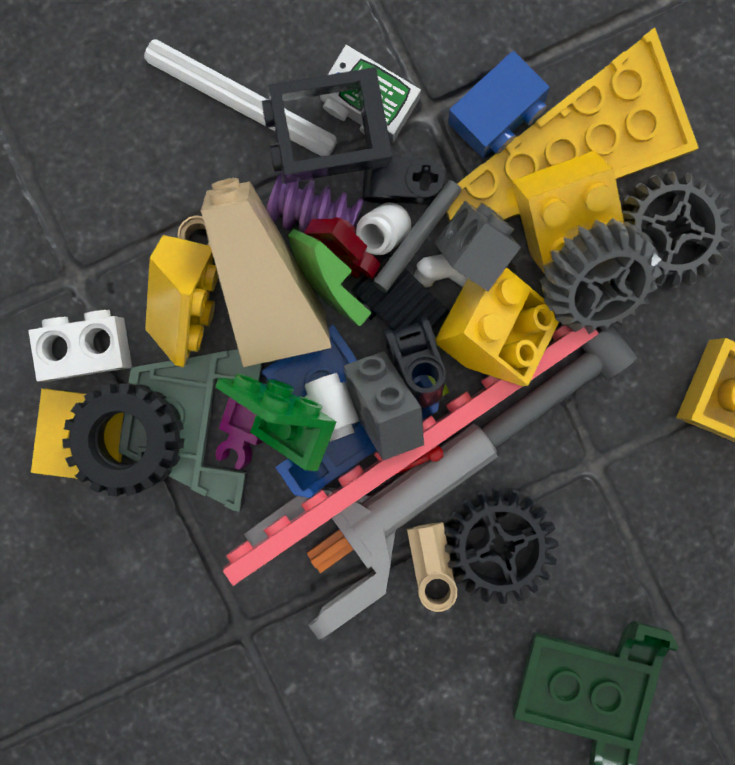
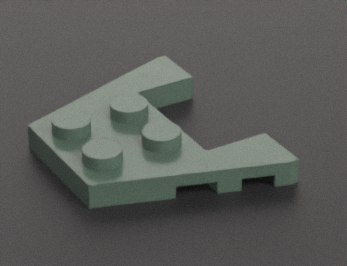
M236 349L188 358L184 367L176 366L172 361L131 367L129 384L145 385L154 392L159 391L166 396L164 400L168 404H173L178 412L174 413L177 421L182 420L184 429L180 430V438H184V448L179 449L178 456L181 458L178 464L171 468V473L167 477H171L191 487V490L203 496H208L233 511L240 512L247 472L204 465L214 390L217 378L234 379L236 374L246 375L261 382L263 363L243 367L239 350ZM124 412L118 452L138 462L146 450V431L142 423L135 416Z

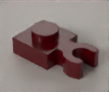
M342 218L312 219L304 231V234L319 240L352 270L350 275L354 278H358L361 272H363L369 279H373L381 265L373 255L365 251L368 246L355 234L356 229L354 226Z

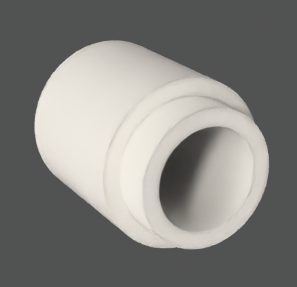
M384 203L359 220L356 235L368 246L365 250L366 252L374 255H384L403 242L411 231V219L402 206L396 203Z
M337 373L304 385L308 394L305 398L323 406L321 412L337 421L330 442L355 433L352 424L359 422V418L346 383L340 382Z

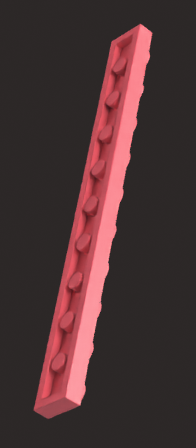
M561 325L555 329L552 335L554 340L548 344L531 380L598 335L597 330L595 329L591 334H588L584 326L582 329L574 332L566 325ZM488 375L481 380L485 388L473 396H470L468 391L447 403L446 407L450 412L436 421L432 415L422 420L423 446L386 460H382L379 453L376 452L374 455L378 460L365 470L362 469L360 464L338 478L342 486L328 495L322 489L311 498L305 500L301 504L305 511L291 521L286 515L274 521L264 529L267 537L252 547L250 542L246 541L228 553L226 557L229 563L223 567V572L234 586L522 386Z

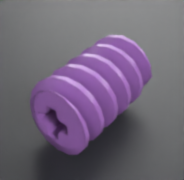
M280 172L268 201L267 212L274 223L283 215V227L286 230L292 229L297 221H299V231L304 233L312 219L339 217L351 223L355 228L362 209L363 199L358 198L350 208L347 206V193L342 192L334 202L331 201V187L326 186L318 196L315 195V181L310 180L304 189L301 190L298 189V181L287 184L282 183V172Z

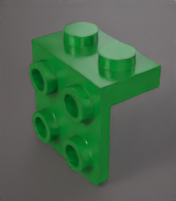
M236 374L234 379L218 378L215 385L218 390L256 414L250 433L302 469L318 471L337 421L321 412L323 407L321 404L305 397L295 396L292 394L294 388L279 380L269 379L267 384H262L258 380L242 374Z

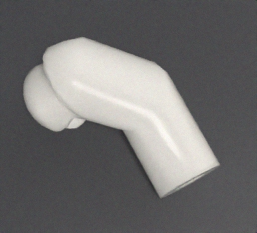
M443 254L424 257L417 263V269L413 274L425 288L431 287L435 280L449 278L463 287L468 279L453 269Z

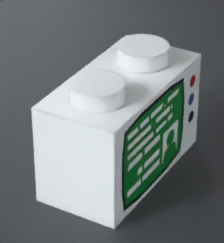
M345 45L328 75L376 67L389 140L393 144L417 105L421 90L350 46ZM357 89L320 95L321 101L325 103L323 108L328 113L345 121L346 117L351 118L361 124L360 131L365 134Z

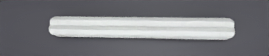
M157 39L149 43L144 54V58L149 64L266 126L261 101L268 99ZM285 109L290 140L322 157L330 156L337 143L335 135Z

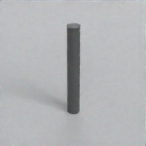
M451 180L447 181L373 280V285L380 291L387 293L462 192L461 187Z

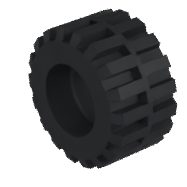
M132 383L101 386L100 390L90 391L84 395L85 401L76 403L71 409L75 416L73 419H67L63 428L70 431L69 438L62 439L63 449L70 448L72 456L65 459L69 467L76 465L79 469V472L75 475L81 483L87 480L90 481L92 484L89 489L97 493L105 490L108 491V496L115 497L122 494H127V496L137 494L164 480L171 473V468L176 466L181 458L178 456L179 449L184 448V438H180V430L184 428L182 420L177 421L174 413L178 411L173 404H168L164 400L166 396L159 391L154 392L150 390L148 386ZM123 412L135 416L144 426L147 435V446L144 455L138 462L129 465L115 460L107 451L104 443V431L107 423L115 414Z

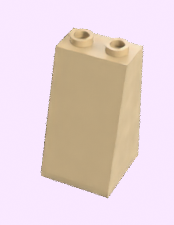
M229 178L213 183V190L206 191L201 213L243 367L331 348L326 311L301 271L251 182L239 184L238 178Z

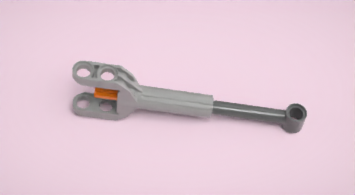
M613 323L610 324L606 332L600 330L598 335L582 345L586 353L486 423L482 428L472 423L442 444L440 447L443 449V458L440 461H427L406 470L373 495H364L332 517L339 529L306 552L313 566L322 573L355 550L367 568L372 566L374 570L324 605L319 615L308 624L318 640L332 633L386 594L397 529L498 458L495 447H499L599 374H602L608 380L638 359ZM324 486L320 490L323 489L326 495H328L337 488ZM294 497L247 531L244 535L252 547L267 537L264 529L284 515L291 521L305 510L301 504L308 498Z

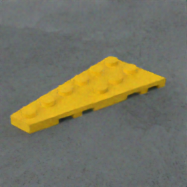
M654 27L627 51L616 57L603 70L590 80H587L539 118L526 131L515 137L501 153L495 154L457 183L461 187L462 192L446 212L448 221H451L464 201H467L475 208H478L482 202L502 216L504 221L520 215L512 180L591 151H595L614 168L615 178L618 180L699 149L656 28Z

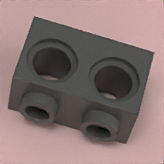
M464 201L435 244L453 269L486 291H489L521 246L510 236L514 228L502 220L503 217L482 202L478 208H475L467 201Z
M385 351L343 365L346 386L359 421L382 460L423 446L421 406Z

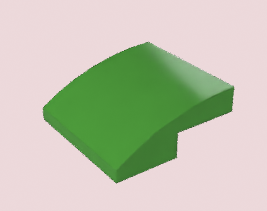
M293 229L288 234L291 249L311 287L333 310L361 326L371 312L340 285L352 270L319 240Z

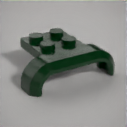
M636 621L630 622L623 631L616 653L534 632L512 713L513 717L516 720L593 739L589 765H637V758L663 660L670 650L677 651L679 646L671 632L667 629Z

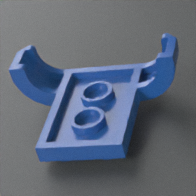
M333 324L329 327L331 348L280 359L261 373L267 382L269 379L282 381L294 388L292 394L297 397H305L308 394L304 385L319 378L337 373L340 382L346 383L343 365L357 361V359ZM419 375L413 380L417 386L422 388L433 386L427 375ZM439 401L431 407H421L422 420L438 411ZM360 421L352 424L355 433L331 442L329 441L318 471L304 470L288 458L275 467L293 495L311 498L325 485L376 451Z

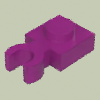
M230 397L219 426L220 430L229 433L227 440L217 447L215 457L219 461L228 458L231 448L234 449L238 454L235 468L240 470L246 468L251 462L252 450L249 444L258 445L262 444L263 441L250 433L256 414Z

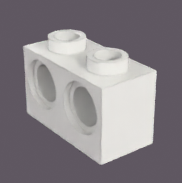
M99 310L84 313L85 321L69 323L68 317H56L42 320L43 328L28 330L37 382L55 381L131 368L132 363L124 318L111 316L110 310ZM105 330L110 336V346L104 353L100 354L94 348L93 340L99 331ZM59 337L66 341L68 347L66 355L61 360H57L52 353V345Z

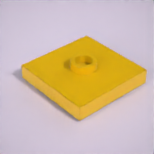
M41 388L31 473L77 479L75 475L79 472V469L76 465L69 467L65 459L72 456L70 448L63 449L62 439L69 438L70 431L63 428L66 420L73 419L75 416L71 409L76 403L85 401L84 395L86 393ZM124 412L115 414L107 423L104 431L106 449L120 463L122 454L118 451Z

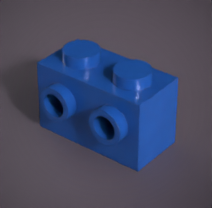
M513 50L449 109L448 124L482 159L492 151L499 154L515 138L514 130L524 121L528 125L532 124L546 110L547 105L545 101L550 87Z

